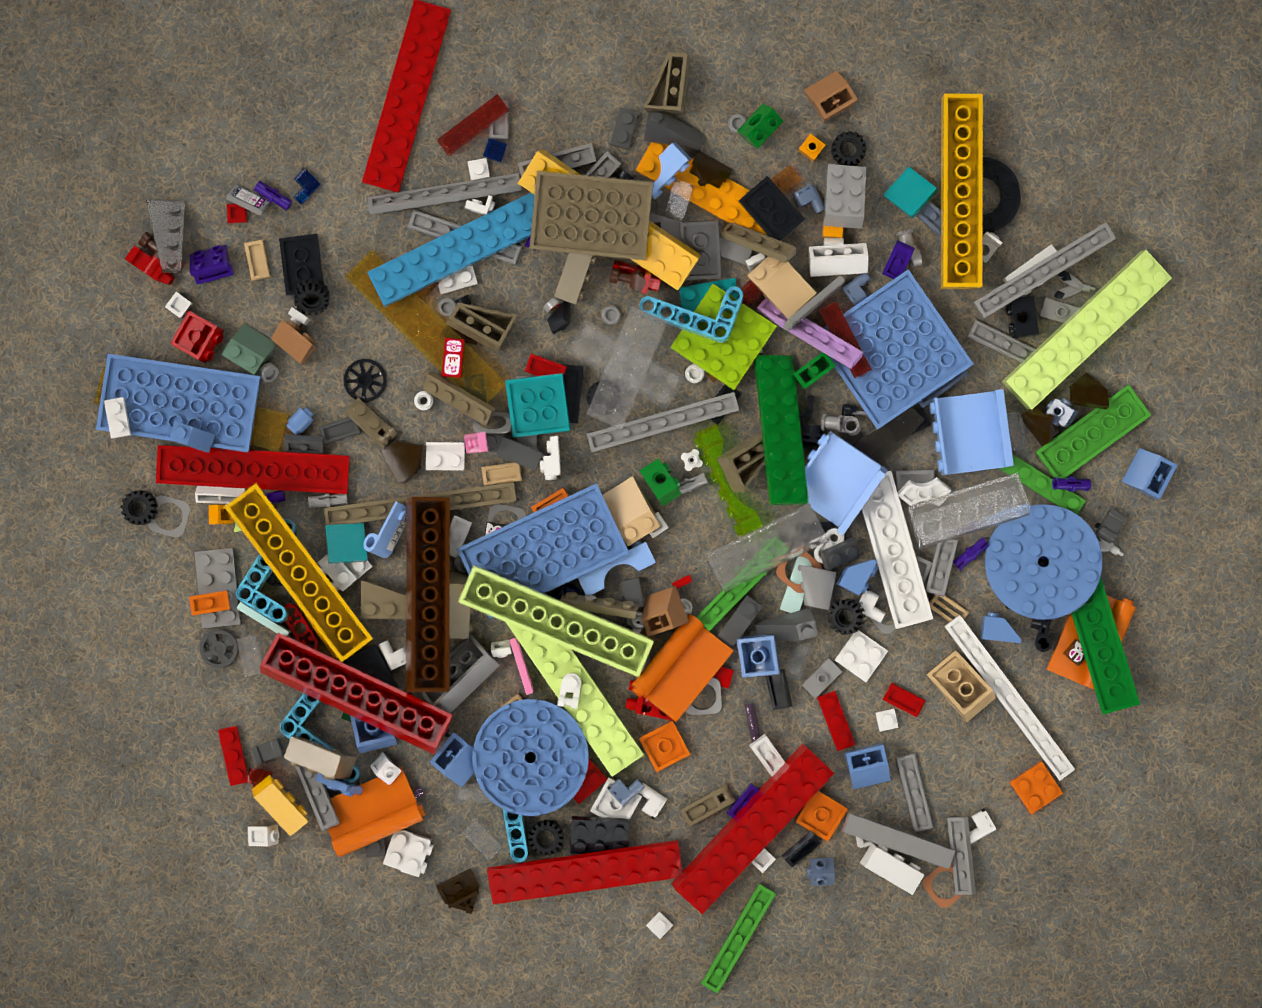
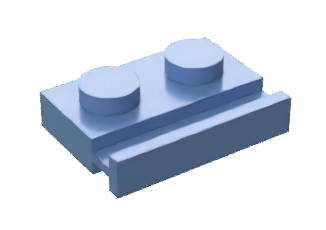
M317 774L315 781L327 785L329 789L340 790L342 794L353 797V794H362L363 787L348 783L343 779L334 778L333 781L327 780L322 777V774Z

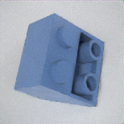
M1138 448L1121 482L1157 500L1161 498L1178 465L1162 456Z
M870 559L845 567L836 585L855 595L860 596L861 593L864 594L869 586L867 580L870 576H874L878 569L877 561Z
M454 732L429 763L453 782L463 787L475 773L472 762L474 747L458 733Z
M882 743L844 752L853 790L891 781L886 753Z

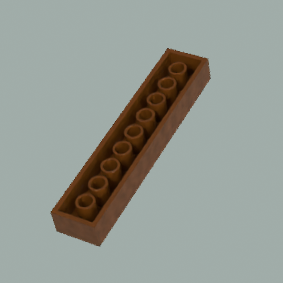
M450 497L407 498L406 692H449Z

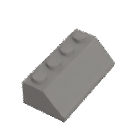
M470 634L468 639L461 642L449 654V692L420 693L429 704L451 713L500 664Z

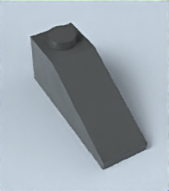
M648 111L644 141L666 145L676 142L680 147L701 150L703 139L701 132L668 114Z
M485 433L489 452L537 471L544 453L503 434Z
M746 595L719 632L717 638L732 649L737 639L742 636L763 606Z
M810 608L754 623L757 635H775V641H800L818 636L815 620Z

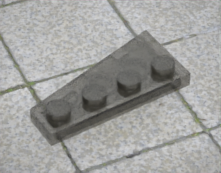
M146 200L162 272L182 273L185 201Z
M910 407L878 430H874L852 446L882 466L925 419Z

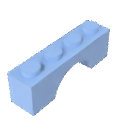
M676 142L671 143L659 156L661 173L659 178L653 183L652 198L654 200L663 193L661 189L665 185L670 186L676 180L675 175L679 171L682 173L690 166L688 163L691 160L690 156Z
M640 540L630 545L632 548L628 550L630 554L578 577L585 594L592 595L604 589L605 576L616 565L628 564L640 571L656 563L647 543H642Z

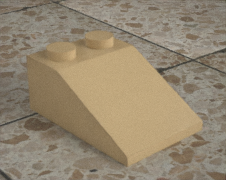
M769 256L747 275L752 285L787 319L817 295L789 262L784 263Z
M633 476L603 494L604 500L627 546L662 526L654 509Z
M956 650L927 674L928 678L966 722L996 699L993 689Z

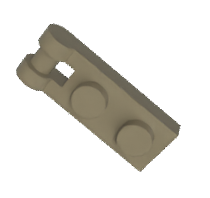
M359 398L344 412L382 448H385L388 445V441L397 435L393 428L389 427ZM380 430L385 433L383 436L378 434Z
M724 784L680 809L689 827L736 801L734 795H731L729 791L730 787L728 784ZM720 794L725 798L722 802L717 797Z

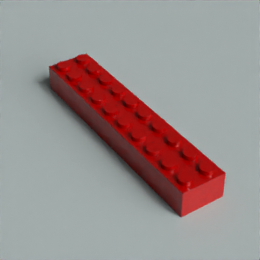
M277 633L260 665V673L434 755L452 722V714L280 633Z
M802 743L785 761V764L759 789V792L753 795L745 807L739 810L736 816L724 826L671 883L673 888L703 914L833 776L834 772Z

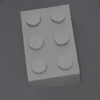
M828 164L825 178L823 226L862 229L865 209L866 167Z

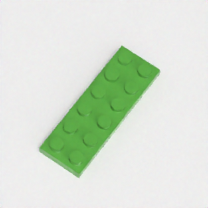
M1128 384L1109 398V407L1107 409H1093L1057 435L1051 442L1035 451V453L1053 478H1066L1149 418L1151 414Z

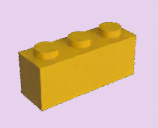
M269 775L252 789L253 796L291 836L308 823L306 816L308 812L301 804L298 806L295 803L296 799L290 792L286 793L283 790L284 786L277 778L274 780Z

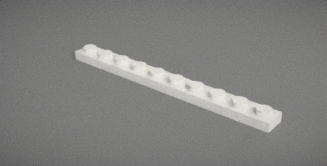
M958 615L944 626L983 680L993 689L995 696L1057 779L1060 781L1074 771L1075 768L963 618Z

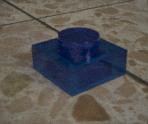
M489 138L483 157L502 163L507 144Z

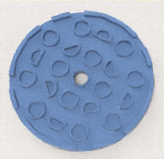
M1033 505L1022 508L1005 518L995 529L989 540V547H987L985 555V568L989 584L997 598L1009 609L1021 616L1036 620L1061 618L1082 607L1098 586L1102 572L1100 544L1091 527L1070 510L1054 505ZM1041 557H1046L1049 560V565L1040 567L1038 560Z
M537 699L515 701L506 704L491 714L483 723L476 736L472 753L475 776L485 795L500 808L510 813L524 816L546 814L568 803L580 789L587 773L589 761L586 738L576 720L561 707ZM526 753H535V762L528 763L525 760Z

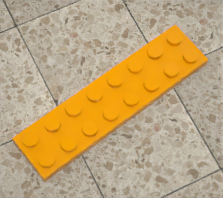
M651 142L635 171L655 182L661 173L659 156L669 145ZM693 158L688 162L690 166L681 173L679 171L675 175L676 180L670 186H664L666 189L727 223H736L767 236L738 202L750 190L728 178L721 184L720 188H716L711 184H706L705 187L700 186L697 183L698 177L689 172L692 167Z

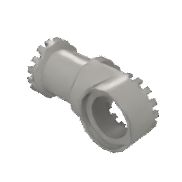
M913 229L904 230V233L903 231L897 232L896 235L901 242L915 248L911 256L912 264L910 266L912 268L922 266L920 250L917 249V245H914Z
M827 414L822 416V431L827 429L837 430V432L847 433L851 436L857 435L861 431V423L856 417L843 415L834 417ZM850 422H856L857 427L855 430L850 431L847 429V425Z

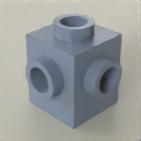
M1064 397L1062 400L1058 398L1051 400L1046 408L1048 410L1046 415L1049 413L1054 415L1055 420L1052 422L1054 425L1058 426L1060 424L1068 428L1079 413L1078 410L1072 407L1070 401Z
M833 858L810 859V867H806L807 878L811 879V886L834 885L835 870Z

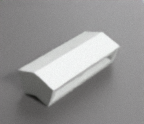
M197 486L195 499L196 503L228 504L247 489Z

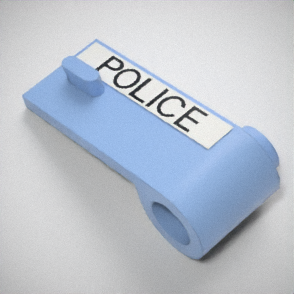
M395 501L379 534L371 533L365 538L363 546L366 551L381 558H387L392 554L407 524V506Z

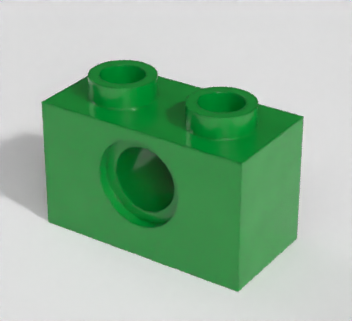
M762 104L737 132L749 145L758 149L784 121L773 108Z
M822 352L792 375L802 390H804L836 366L829 356Z
M659 458L639 470L662 507L682 494L679 490L681 484L676 477L672 478L670 476L671 469L666 462L662 464ZM666 479L664 483L658 484L660 480Z

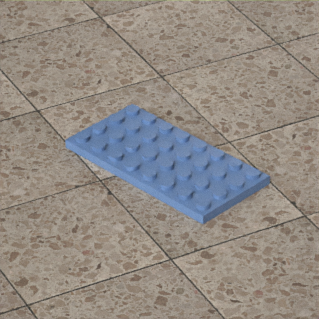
M108 354L96 430L110 432L104 401L124 397L131 434L134 436L172 441L169 440L176 421L215 434L212 444L214 448L249 453L261 377Z
M597 483L457 548L468 574H470L473 565H477L541 593L553 590L630 554Z

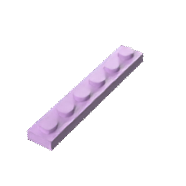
M765 298L757 307L756 312L785 329L783 325L788 319ZM806 318L788 331L850 369L862 358V351Z

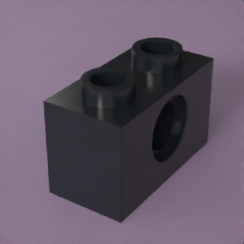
M1034 296L1017 298L1006 305L1007 316L1011 317V323L1008 324L1010 335L1013 334V338L1030 337L1039 334ZM1018 313H1023L1026 316L1024 323L1018 321Z

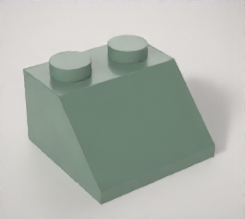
M244 324L231 338L222 355L253 375L258 376L259 369L266 364L277 344Z

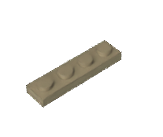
M729 223L720 231L721 238L784 263H787L796 254L795 246L736 223Z
M434 372L428 373L423 390L485 426L490 424L495 411L494 407Z
M563 592L560 599L587 612L636 619L639 604H634L632 601L621 602L615 601L613 598L602 599L596 598L594 595H577L575 592Z

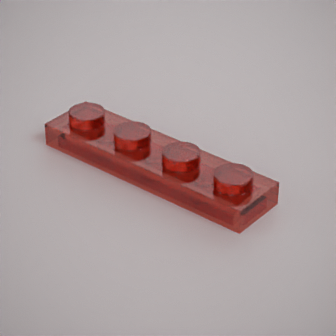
M497 94L438 138L437 141L446 154L450 156L510 110Z
M837 302L819 310L830 333L862 351ZM864 354L855 366L850 369L854 379L872 370Z

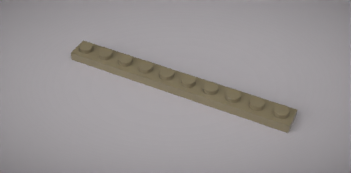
M514 482L409 496L450 497V510L517 501ZM409 497L324 508L326 525L384 520L387 519L395 501L407 506V498Z

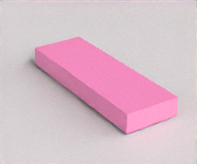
M485 432L464 435L467 454L488 451Z
M515 637L510 639V644L526 695L534 692V688L520 643Z

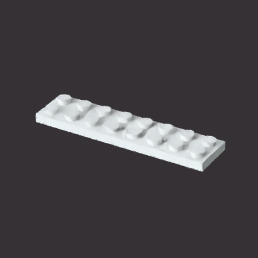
M888 471L862 507V512L895 629L932 620L933 616L891 471Z

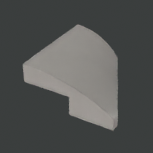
M798 565V571H801L803 582L800 583L804 591V604L829 610L836 572Z

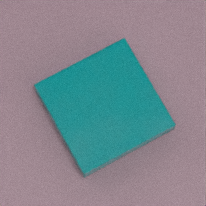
M908 167L883 195L913 219L936 194L938 189Z
M364 523L325 525L328 564L367 562V551L363 546L365 540Z

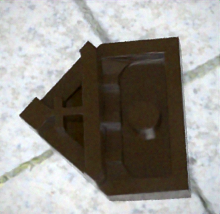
M699 151L691 163L692 167L689 172L698 177L697 183L700 186L705 187L706 184H711L716 188H720L733 169Z
M1085 373L1069 387L1070 404L1099 409H1107L1109 407L1108 390L1088 373Z
M1038 405L1032 410L1028 409L1019 416L1041 446L1051 442L1054 436L1059 433V430L1052 423L1055 420L1054 415L1050 413L1046 415Z
M397 440L380 452L399 483H402L417 474L418 470L421 469V458L425 446L406 442V440Z
M471 868L436 885L448 908L453 907L472 914L480 885Z

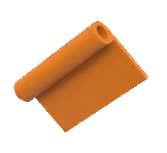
M1107 595L1122 643L1136 607L1133 606V601L1125 598L1120 601ZM1070 613L1046 670L1095 690L1084 655L1079 662L1073 661L1079 653L1076 652L1072 658L1069 656L1070 651L1075 649L1076 642L1080 643Z
M691 614L687 616L689 622L675 630L640 673L639 677L631 684L633 693L640 698L642 696L645 697L675 722L680 719L734 652L705 629L702 622Z
M402 766L399 767L401 773L390 785L377 777L359 785L363 787L361 795L353 794V797L341 793L330 798L341 823L328 829L332 838L333 849L338 858L424 820L425 810L422 804L418 805Z

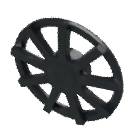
M360 359L349 365L345 371L343 381L347 393L355 400L359 398L354 393L359 388H362V397L359 399L362 402H369L377 399L383 393L387 378L380 364L370 359ZM363 362L372 363L368 372H365ZM359 363L361 374L353 370L352 367ZM374 366H377L381 372L371 375ZM349 371L356 375L357 379L347 380ZM378 376H383V384L373 380ZM347 383H357L358 385L350 391ZM372 385L381 387L377 394L371 387ZM367 388L370 390L373 397L365 398V392Z

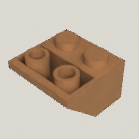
M837 71L804 90L822 123L852 107L858 101L849 84Z
M282 320L271 339L303 365L317 347L314 345L316 341L305 332L301 334L299 332L301 328L291 320L288 322Z
M676 586L647 596L641 620L648 637L689 622Z

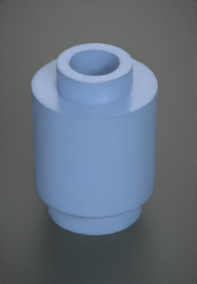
M300 407L290 417L286 426L295 435L303 433L314 421L312 418L314 414L308 408L302 409Z

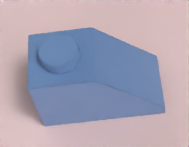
M175 421L169 440L210 453L215 434Z
M988 612L987 616H982L980 639L1021 643V638L1004 618L999 617L998 613Z

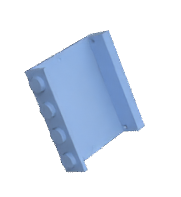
M1003 389L932 399L930 412L934 414L935 422H932L933 433H937L935 450L936 453L939 452L940 460H937L938 471H942V475L1014 466Z
M830 431L827 436L823 434L818 441L820 445L818 450L815 451L813 449L807 457L810 460L807 466H805L809 499L807 506L830 522H833V524L839 527L837 532L844 535L888 470Z

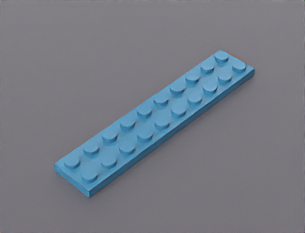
M529 193L368 271L367 273L384 307L530 237L535 195Z

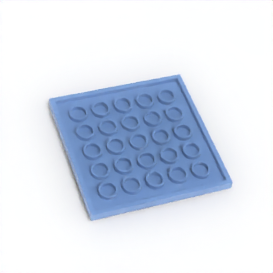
M906 270L823 327V329L863 352L862 358L852 369L830 356L829 358L835 364V369L877 430L974 365L909 270Z

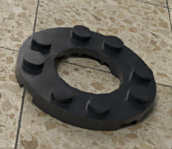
M983 157V178L992 180L1000 191L998 207L993 212L982 215V234H985L986 232L994 233L1011 222L1019 209L1021 195L1019 182L1013 171L996 159Z

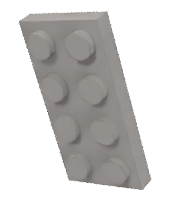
M234 548L195 552L199 595L228 590L231 605L229 610L201 614L202 628L241 624L240 610L237 609L239 599L236 596L238 587Z

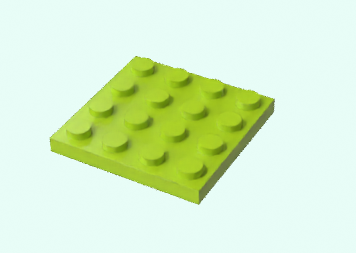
M712 284L694 312L716 320L726 292ZM731 295L729 296L730 300L737 301V299H735ZM742 303L730 337L726 342L719 343L682 329L670 348L732 390H735L777 326ZM727 310L723 312L722 316L725 319H730L733 313ZM700 322L697 328L702 331L706 330L708 324ZM720 328L715 334L718 337H723L726 335V330Z

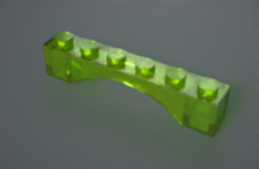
M715 424L695 433L696 438L693 441L697 449L701 448L704 455L701 458L705 467L709 466L712 471L709 475L713 484L717 483L720 488L717 493L721 501H726L728 508L725 510L729 519L733 518L736 523L733 527L737 536L741 535L742 538H746L763 530L764 527L757 512L739 501L725 481L722 468L717 460L722 455L724 444L717 425Z

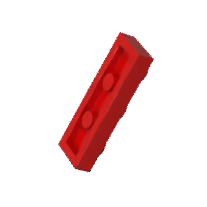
M835 690L818 696L817 700L836 750L840 751L855 745Z
M238 726L219 729L218 734L230 786L250 782Z

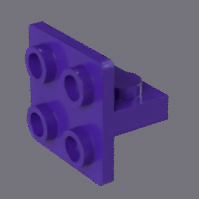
M216 245L211 249L198 250L190 254V274L194 276L197 285L234 275L228 257L227 245Z

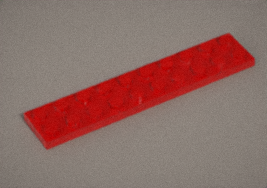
M419 0L413 1L362 183L392 192H400L451 9Z
M158 445L156 483L247 489L256 483L260 489L348 494L350 456L250 450L248 453L219 448H211L210 453L192 447Z
M678 840L487 868L493 905L675 879L682 873Z

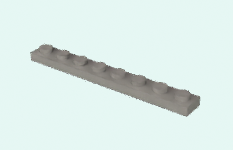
M519 173L371 196L368 197L370 214H381L389 211H400L408 208L476 199L489 195L521 191V185L518 184L520 176Z
M1105 222L973 303L984 319L1115 240L1116 237Z
M732 392L588 433L587 438L591 452L594 453L739 411L735 393Z

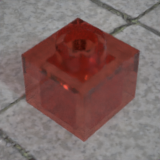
M751 280L741 288L745 305L747 303L753 305L763 295Z
M249 768L247 783L253 785L252 788H254L269 775L272 777L273 772Z

